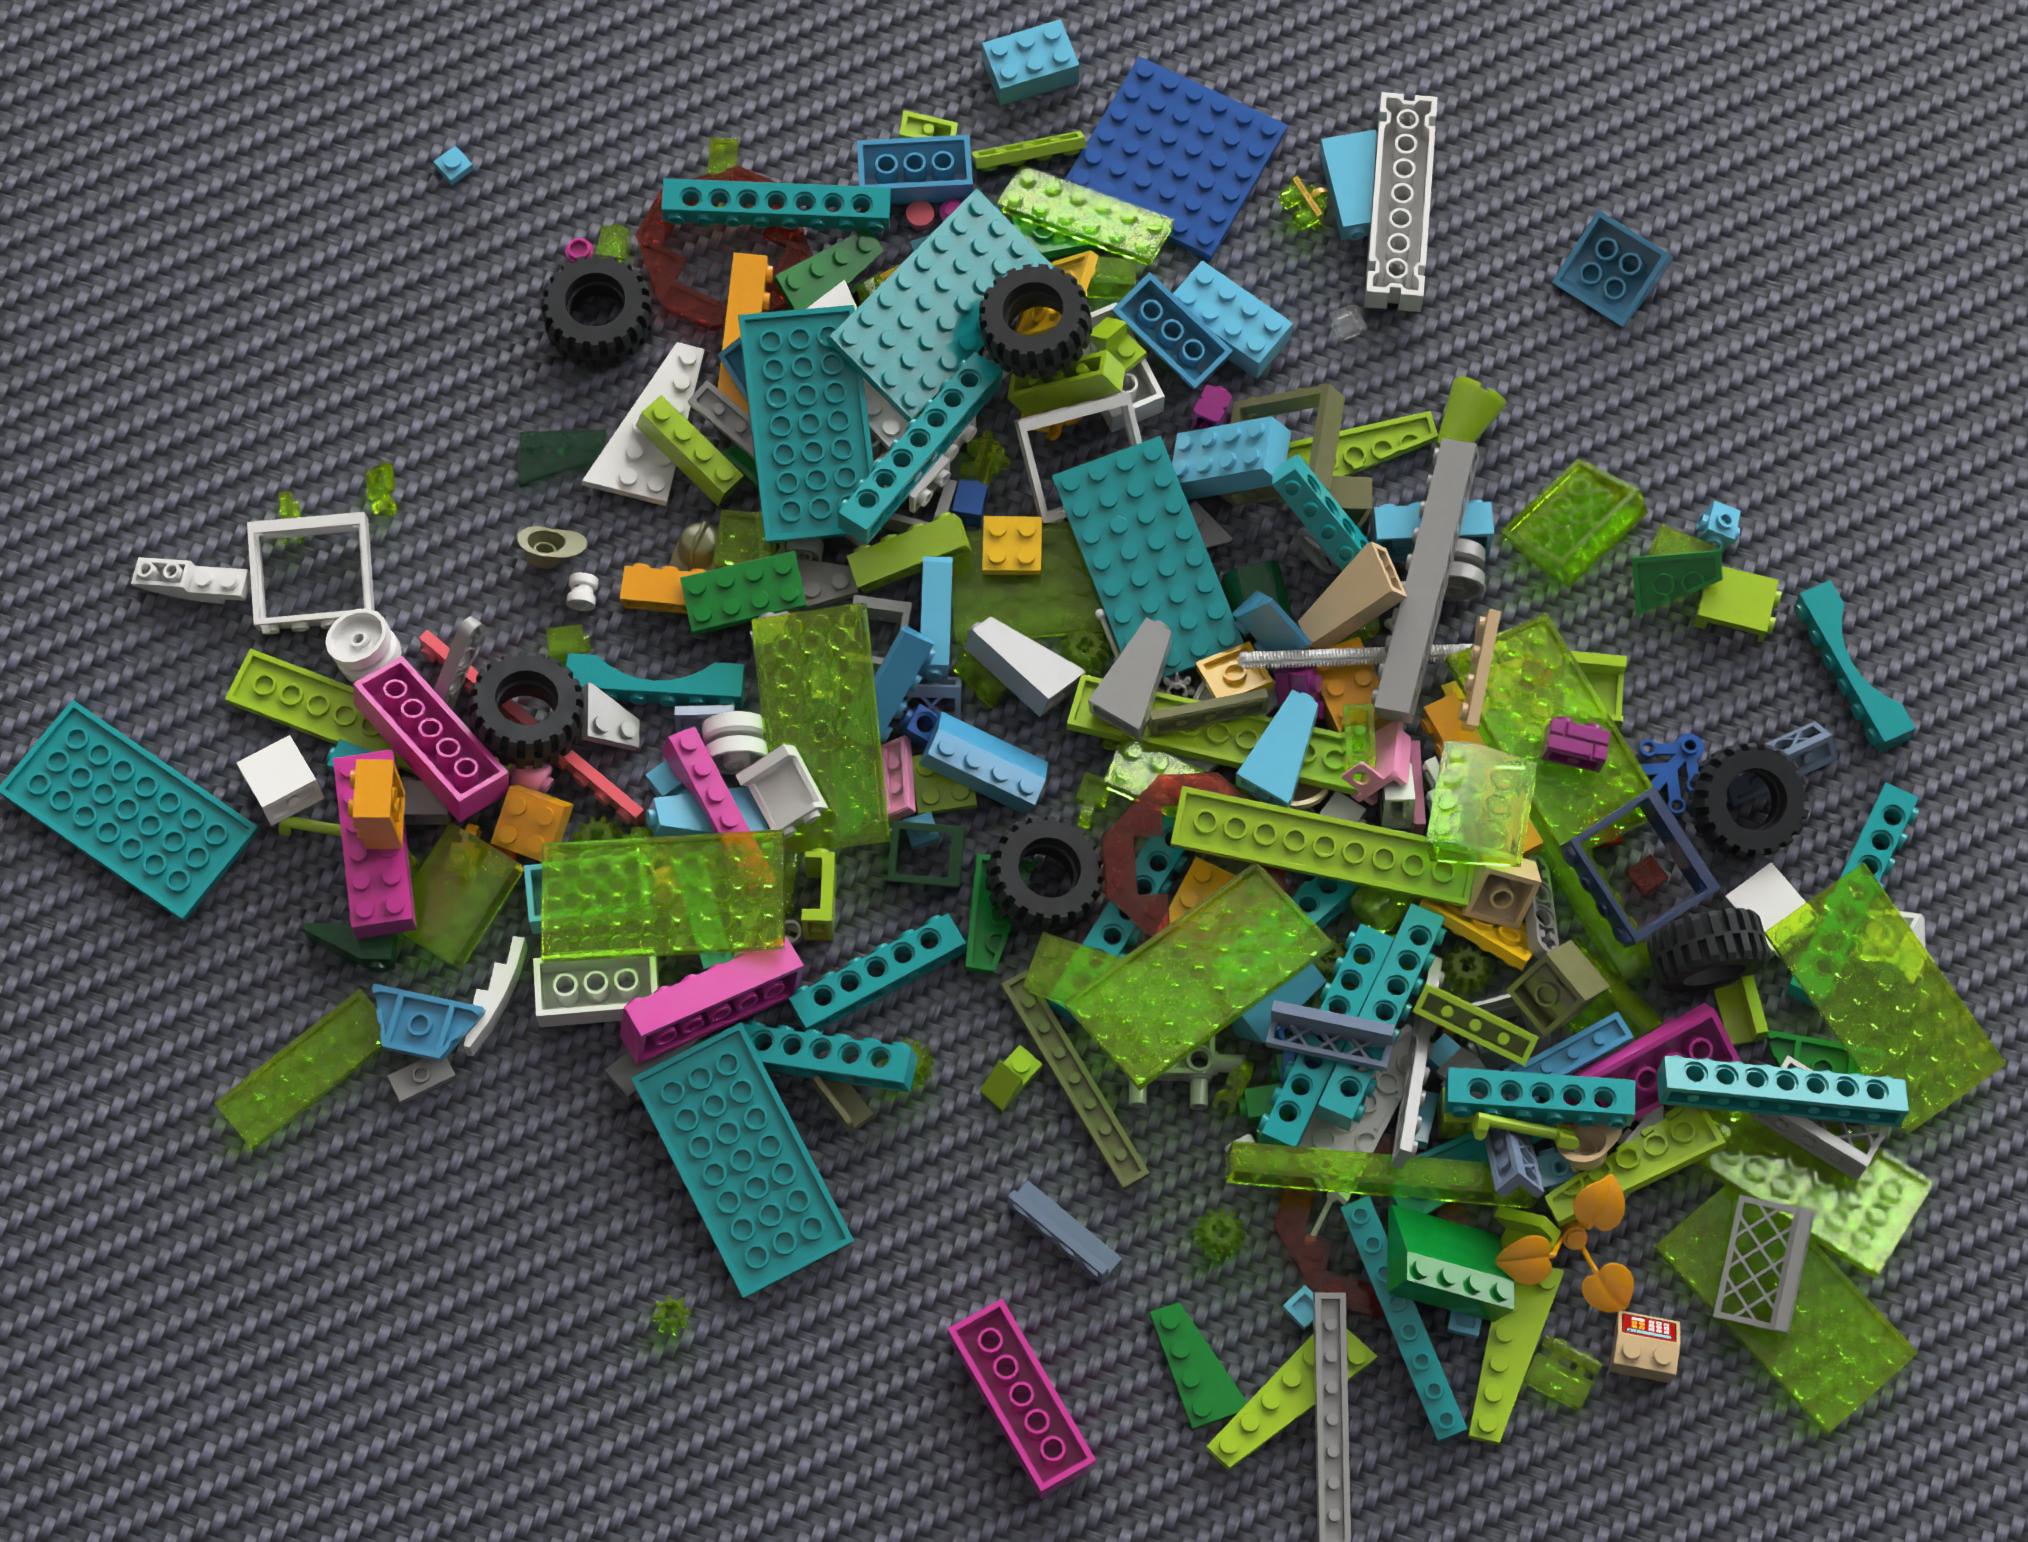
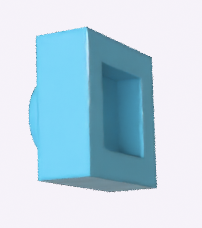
M456 146L433 161L434 167L451 185H454L474 170L473 164Z
M931 811L903 820L905 822L935 824ZM905 830L912 850L940 842V836L937 832Z
M1306 1285L1282 1307L1303 1330L1313 1323V1292Z
M1451 1311L1447 1332L1477 1339L1482 1319Z

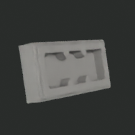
M447 1057L443 1062L423 1058L388 1075L401 1105L457 1078Z

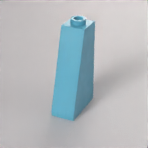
M1376 130L1324 138L1320 142L1319 155L1341 240H1359L1369 236L1377 141Z
M923 556L920 633L935 641L932 649L937 651L929 666L923 664L919 670V675L928 680L948 678L953 557Z
M1292 689L1236 773V786L1268 804L1291 808L1317 719L1318 703H1316L1313 697L1307 693H1298Z
M748 786L728 789L761 852H764L771 839L767 834L766 820ZM691 793L653 798L649 809L646 810V821L648 827H652L654 837L664 839L676 837L681 838L685 842L719 846L705 814Z

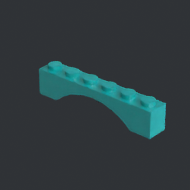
M1831 580L1799 593L1794 610L1797 618L1801 622L1804 621L1807 626L1812 644L1818 646L1823 654L1822 659L1825 667L1834 673L1840 693L1843 696L1846 695L1850 701L1853 716L1856 720L1862 722L1868 742L1872 746L1875 745L1880 753L1910 740L1916 727L1902 703L1885 696L1872 687L1853 665L1845 648L1842 634V615L1845 604Z
M567 654L566 667L573 672V679H578L581 685V693L582 686L592 683L616 702L630 701V703L635 705H645L647 702L659 703L666 707L684 704L693 706L734 705L735 708H743L746 679L744 664L714 662L707 668L687 677L653 681L621 673L609 666L597 655Z

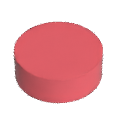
M926 201L911 203L906 211L907 223L915 230L928 229L934 222V209L931 204Z

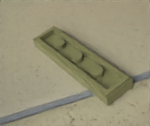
M1266 688L1150 711L1149 729L1151 735L1154 736L1263 714L1267 712L1268 694Z

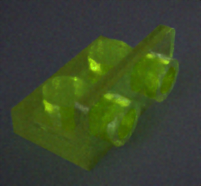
M966 649L961 651L953 666V670L989 708H993L996 706L999 698L1011 690L973 657Z

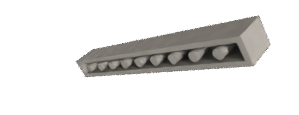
M1442 438L1440 448H1435L1433 454L1435 469L1433 475H1428L1426 482L1427 500L1421 502L1419 518H1422L1419 528L1416 527L1414 529L1412 544L1415 545L1413 554H1408L1405 569L1408 575L1406 581H1401L1407 598L1402 600L1399 608H1395L1393 611L1392 625H1395L1392 635L1387 636L1385 643V652H1388L1386 661L1380 663L1378 670V679L1381 681L1379 688L1374 689L1372 693L1371 706L1374 707L1377 718L1409 724L1413 723L1480 457L1476 443Z

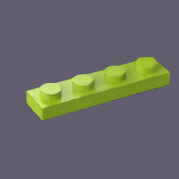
M1081 131L974 151L971 154L976 169L992 171L1002 164L1008 163L1009 166L1022 165L1027 159L1048 160L1052 158L1053 154L1058 153L1074 155L1079 153L1080 149L1087 147L1085 136Z

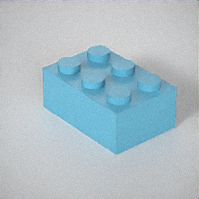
M1061 19L982 43V61L1000 106L1079 82V62Z

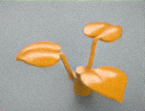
M1609 1174L1603 1179L1587 1185L1576 1195L1573 1201V1210L1577 1219L1559 1227L1561 1234L1551 1252L1550 1243L1545 1237L1530 1235L1508 1245L1495 1259L1496 1265L1512 1279L1521 1284L1534 1285L1542 1282L1549 1276L1552 1270V1264L1549 1259L1556 1257L1562 1243L1568 1249H1580L1594 1273L1584 1278L1581 1283V1290L1585 1300L1592 1307L1603 1312L1615 1313L1625 1310L1629 1307L1634 1291V1279L1627 1267L1618 1263H1607L1598 1270L1585 1247L1588 1239L1585 1229L1590 1230L1595 1225L1601 1231H1610L1623 1219L1625 1198L1617 1179L1613 1174Z

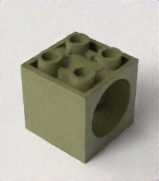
M1569 940L1544 954L1506 991L1543 1036L1547 1037L1571 1023L1611 986L1574 942Z

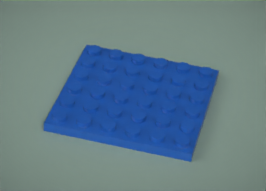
M1139 56L1086 143L1087 148L1082 150L1063 181L1061 191L1107 213L1127 215L1129 223L1211 261L1286 134L1288 125Z

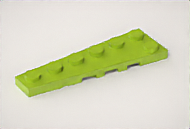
M1431 411L1340 431L1333 476H1350L1436 442L1438 433ZM1313 437L1290 442L1287 461L1299 454L1309 467ZM1278 499L1277 501H1278V503H1281V502H1284L1285 500H1284V499Z
M1675 1107L1665 1114L1664 1119L1653 1126H1647L1640 1131L1641 1134L1630 1142H1624L1618 1146L1614 1153L1606 1157L1600 1167L1578 1173L1544 1197L1545 1203L1558 1226H1563L1577 1219L1573 1210V1201L1576 1195L1587 1185L1597 1182L1609 1174L1614 1175L1621 1186L1624 1196L1726 1148V1141L1706 1108Z
M1552 1267L1549 1276L1542 1282L1534 1285H1525L1514 1280V1310L1495 1322L1490 1321L1468 1439L1499 1445L1564 1270Z
M1347 1329V1370L1349 1381L1376 1360L1377 1355ZM1314 1333L1206 1446L1205 1450L1228 1471L1263 1446L1266 1441L1283 1431L1294 1420L1307 1413L1315 1405Z

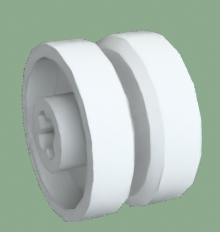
M368 608L355 609L343 614L330 627L325 641L328 653L337 663L343 675L353 683L401 657L402 653L400 642L390 630L386 620L377 611Z
M744 711L724 712L709 717L702 724L703 741L707 744L706 748L720 774H738L769 754L768 743L765 742L768 737L767 721L760 714Z

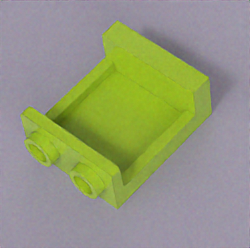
M1722 566L1723 580L1702 588L1694 627L1705 629L1709 622L1757 634V641L1763 643L1766 634L1771 635L1773 632L1776 618L1771 617L1773 608H1778L1782 593L1777 591L1779 580Z
M1568 651L1564 661L1561 716L1571 718L1573 723L1598 724L1603 730L1610 731V734L1620 732L1623 724V682L1627 656Z
M816 848L811 850V852H805L804 860L807 878H821L820 909H802L804 940L834 941L837 882L835 852Z

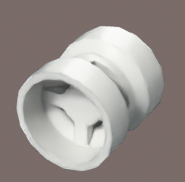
M579 572L571 574L569 577L571 592L567 594L566 605L578 611L593 610L596 604L594 592L598 589V578L588 573Z

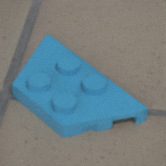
M373 984L372 987L373 994L376 997L378 1009L376 1014L381 1028L380 1038L382 1047L385 1050L443 1062L486 1012L482 1006Z

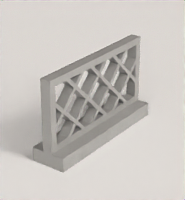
M1788 1055L1781 1065L1782 1068L1799 1067L1804 1070H1812ZM1758 1113L1750 1115V1117L1857 1182L1890 1129V1126H1883L1881 1130L1869 1132L1867 1124H1859L1862 1133L1849 1134L1845 1122L1819 1119L1809 1120L1805 1117ZM1838 1123L1842 1135H1833L1827 1131L1825 1125ZM1865 1139L1869 1150L1867 1155L1856 1149L1852 1141Z
M1739 1195L1715 1304L1714 1318L1789 1335L1815 1216L1813 1209L1798 1208ZM1745 1203L1758 1206L1764 1217L1748 1226L1742 1216ZM1763 1207L1774 1209V1211L1767 1214ZM1781 1211L1794 1214L1791 1226L1782 1232L1778 1231L1770 1219ZM1768 1220L1777 1235L1760 1244L1752 1229ZM1742 1221L1746 1228L1739 1232ZM1749 1232L1758 1247L1742 1256L1736 1248V1242L1739 1237ZM1789 1233L1788 1242L1786 1243L1783 1236ZM1780 1239L1786 1248L1785 1256L1773 1263L1764 1248ZM1761 1250L1770 1266L1754 1275L1745 1260ZM1734 1252H1736L1739 1259L1732 1263ZM1742 1262L1751 1278L1735 1287L1729 1278L1730 1270ZM1783 1263L1780 1275L1776 1267ZM1773 1269L1779 1278V1284L1777 1288L1766 1294L1757 1279ZM1754 1281L1762 1292L1763 1297L1747 1305L1738 1291ZM1729 1282V1284L1732 1287V1290L1726 1293L1727 1284ZM1736 1293L1745 1307L1734 1315L1721 1312L1724 1299ZM1776 1294L1775 1302L1773 1305L1769 1298ZM1767 1300L1773 1309L1770 1323L1757 1320L1750 1309ZM1748 1312L1752 1319L1742 1317L1741 1315Z

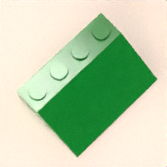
M1395 1205L1388 1207L1387 1293L1491 1322L1499 1320L1514 1310V1279L1498 1267L1495 1262L1496 1257L1503 1251L1498 1234Z

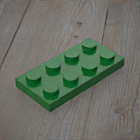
M795 550L680 577L693 635L752 622L753 619H757L760 615L768 612L776 614L788 611L790 613L808 608Z

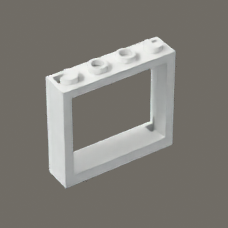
M1124 391L1014 420L1038 517H1042V523H1048V527L1065 523L1064 518H1066L1063 506L1047 510L1028 431L1120 407L1130 447L1142 443L1130 392Z
M365 512L247 522L253 621L258 631H262L263 634L280 633V629L291 628L294 632L308 631L311 626H321L322 629H330L338 618L352 611L266 618L261 540L359 531L364 609L368 608L375 611L369 523Z

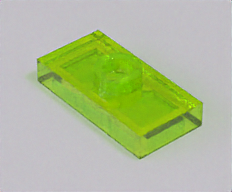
M710 137L707 180L736 181L737 138Z

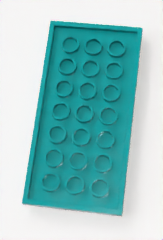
M976 188L826 340L907 422H910L924 408L927 401L939 392L946 379L951 380L957 373V367L964 359L968 360L974 352L977 353L985 345L979 325L980 302L985 300L984 293L987 288L994 287L993 281L999 276H1007L1006 271L1010 269H1023V265L1031 264L1032 267H1038L1039 264H1048L1049 269H1053L1054 266Z
M854 305L738 315L765 544L851 536L838 528L837 509L843 500L850 499L854 494L856 485L861 479H867L874 466L863 376L826 339L855 311ZM868 505L863 506V508H871V507H872V506H868Z
M1161 436L1052 475L1053 484L1102 608L1106 613V618L1120 653H1122L1146 617L1154 622L1159 620L1165 623L1170 628V631H1172L1173 644L1161 681L1164 677L1170 678L1175 676L1176 672L1181 674L1195 669V662L1244 644L1239 629L1233 624L1235 619Z
M71 700L0 785V795L184 923L260 831L257 825L74 700Z
M742 1022L631 1078L743 1299L854 1242Z

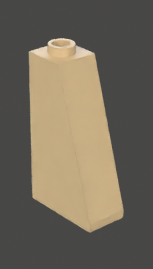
M1374 542L1366 544L1299 619L1298 624L1301 630L1312 641L1307 647L1318 650L1334 646L1407 598L1387 549Z

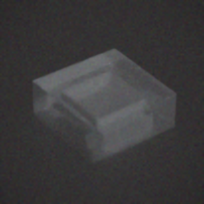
M1356 304L1329 313L1328 319L1340 342L1366 332L1367 326Z

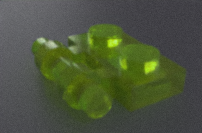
M1547 1334L1542 1346L1552 1350L1549 1358L1537 1353L1523 1383L1579 1412L1594 1381L1583 1375L1586 1369L1598 1374L1603 1363L1592 1358L1593 1354L1587 1351L1582 1353L1567 1345L1568 1341L1562 1338L1556 1339ZM1563 1356L1577 1363L1575 1371L1557 1363L1560 1357Z

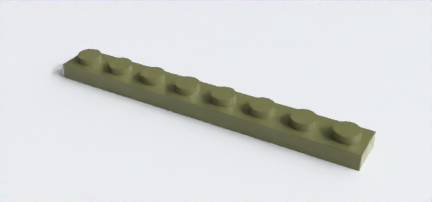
M1025 970L1001 983L1003 992L1122 1191L1149 1177L1148 1169L1029 971Z

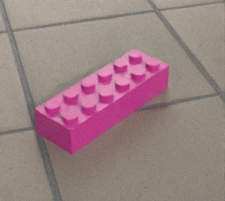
M403 656L353 683L355 707L459 823L507 795L509 772Z
M391 749L333 758L352 930L357 939L417 930L405 818L402 849H366L362 839L357 837V828H353L352 817L348 816L349 799H354V789L350 787V771L355 770L356 759L393 760L399 774L395 753Z
M787 937L778 941L770 940L761 948L752 952L744 951L724 964L721 962L716 963L701 974L688 975L680 983L673 986H662L652 995L632 999L623 1009L620 1038L636 1065L788 1000L792 993L800 986L804 965Z
M1704 1003L1571 1076L1635 1080V1117L1633 1119L1635 1121L1664 1105L1659 1104L1656 1074L1664 1056L1679 1055L1683 1058L1692 1059L1709 1058L1713 1061L1741 1062L1715 1009ZM1572 1098L1564 1099L1568 1105H1578ZM1602 1100L1595 1101V1103L1601 1108L1609 1107L1608 1104ZM1564 1122V1123H1569V1124H1571V1125L1574 1124V1122Z
M1003 1299L992 1303L947 1328L948 1339L1040 1499L1096 1469L1094 1455Z

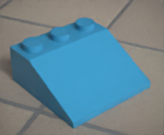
M1597 210L1552 283L1615 323L1625 327L1659 282L1674 257L1605 213Z

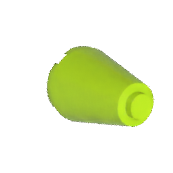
M1457 376L1452 383L1436 445L1440 448L1442 438L1475 443L1502 412L1506 400L1491 388L1489 391L1481 388L1482 383L1476 380Z

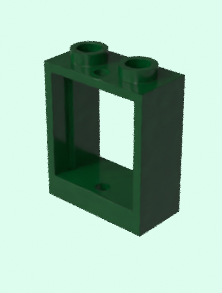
M893 820L892 827H886L885 844L890 845L889 857L884 856L882 874L887 875V881L960 887L966 828ZM900 829L952 834L948 878L896 874Z

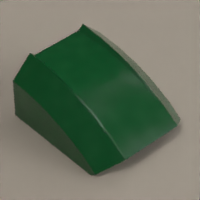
M1267 560L1259 564L1237 569L1233 568L1222 575L1221 586L1232 613L1258 590L1273 598L1293 620L1279 562ZM1240 632L1242 639L1254 640L1250 634L1244 636Z

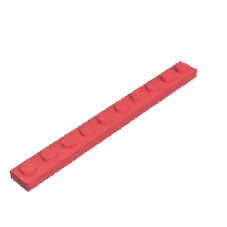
M426 630L419 637L422 646L421 652L429 661L433 663L437 661L443 666L450 648L430 631ZM470 666L464 681V688L469 694L471 686L476 682V676L479 673L472 666ZM512 699L503 703L498 709L511 722L521 725L539 723ZM572 749L566 756L559 754V761L554 764L561 770L566 768L573 774L572 778L582 788L588 786L595 792L594 797L602 805L607 806L609 804L617 810L615 812L616 815L625 824L629 825L631 822L639 828L646 821L645 812L642 807Z

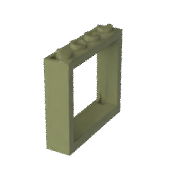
M1319 384L1316 387L1296 388L1294 391L1284 393L1274 392L1267 396L1248 397L1246 400L1234 402L1231 423L1318 407L1309 468L1325 488L1330 491L1345 396L1330 384ZM1273 486L1220 495L1234 507L1283 499Z

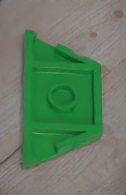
M1768 1030L1769 1032L1766 1035L1776 1067H1781L1788 1055L1813 1071L1829 1070L1833 1073H1859L1863 1076H1870L1885 1055L1883 1050Z

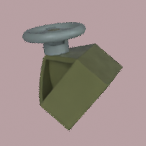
M1332 476L1329 493L1364 536L1367 535L1372 513V477ZM1301 527L1297 531V540L1304 554L1321 571L1330 575L1337 574L1340 568L1306 527ZM1327 557L1329 558L1332 566L1328 564L1326 560Z

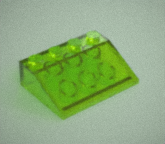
M1577 458L1500 531V534L1545 574L1570 588L1646 516L1648 511L1639 488Z
M1444 741L1425 841L1430 862L1521 867L1538 764L1473 742Z
M450 822L412 881L417 930L400 933L461 970L524 872V867L493 846Z

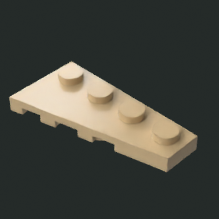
M1489 609L1483 616L1478 618L1474 645L1470 654V672L1467 674L1464 684V691H1466L1465 703L1462 702L1458 715V720H1462L1461 730L1473 732L1479 726L1501 611Z

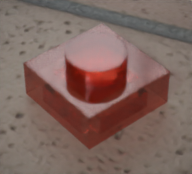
M1651 854L1629 868L1625 873L1643 897L1666 883L1669 878Z

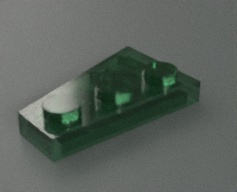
M520 431L519 487L530 485L529 482L542 478L544 480L554 478L555 474L564 471H576L592 466L607 445V431Z

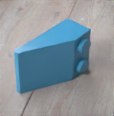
M1258 590L1232 613L1233 617L1237 620L1233 624L1244 636L1250 634L1256 641L1253 647L1258 652L1297 651L1312 643L1273 598Z

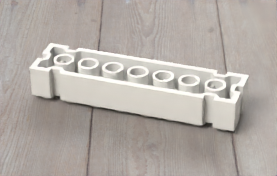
M1381 92L1364 307L1387 309V303L1398 304V310L1421 312L1424 297V272L1427 255L1438 97L1415 95L1414 101L1404 100V94Z

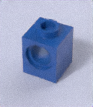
M959 479L952 513H955L962 520L963 525L981 528L988 498V484H983L976 479Z
M918 704L912 710L908 708L899 722L903 727L898 735H906L911 739L912 743L925 750L939 715L921 704ZM917 720L925 723L927 727L926 733L921 732L917 728Z

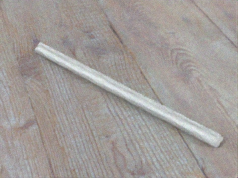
M1516 642L1495 643L1492 660L1493 657L1494 660H1500V657L1503 660V656L1505 660L1507 658L1509 660L1510 657L1511 660L1513 658L1516 659L1520 651L1519 645L1517 646ZM1474 644L1432 645L1428 661L1431 663L1433 660L1434 663L1436 659V662H1439V660L1442 662L1443 659V662L1446 660L1449 662L1450 659V662L1452 660L1455 662L1457 659L1458 662L1459 658L1460 661H1466V658L1469 661ZM1385 647L1241 652L1239 654L1238 666H1242L1243 670L1246 667V670H1248V666L1250 669H1252V666L1253 669H1255V666L1257 669H1259V666L1262 669V665L1264 669H1266V666L1269 669V665L1271 669L1273 666L1276 669V665L1278 668H1280V665L1281 668H1283V665L1285 668H1287V665L1290 668V664L1292 668H1294V665L1297 668V664L1299 668L1301 665L1303 668L1304 664L1306 667L1308 665L1311 667V664L1313 667L1315 665L1318 667V663L1320 667L1322 664L1325 667V663L1327 667L1329 664L1332 666V663L1333 666L1336 664L1339 666V663L1340 666L1342 664L1346 666V663L1349 666V662L1351 666L1353 663L1355 666L1356 662L1358 665L1360 663L1363 665V662L1364 665L1367 663L1370 665V661L1371 665L1374 663L1377 665V661L1378 665H1380L1381 662L1386 661L1388 652H1385Z

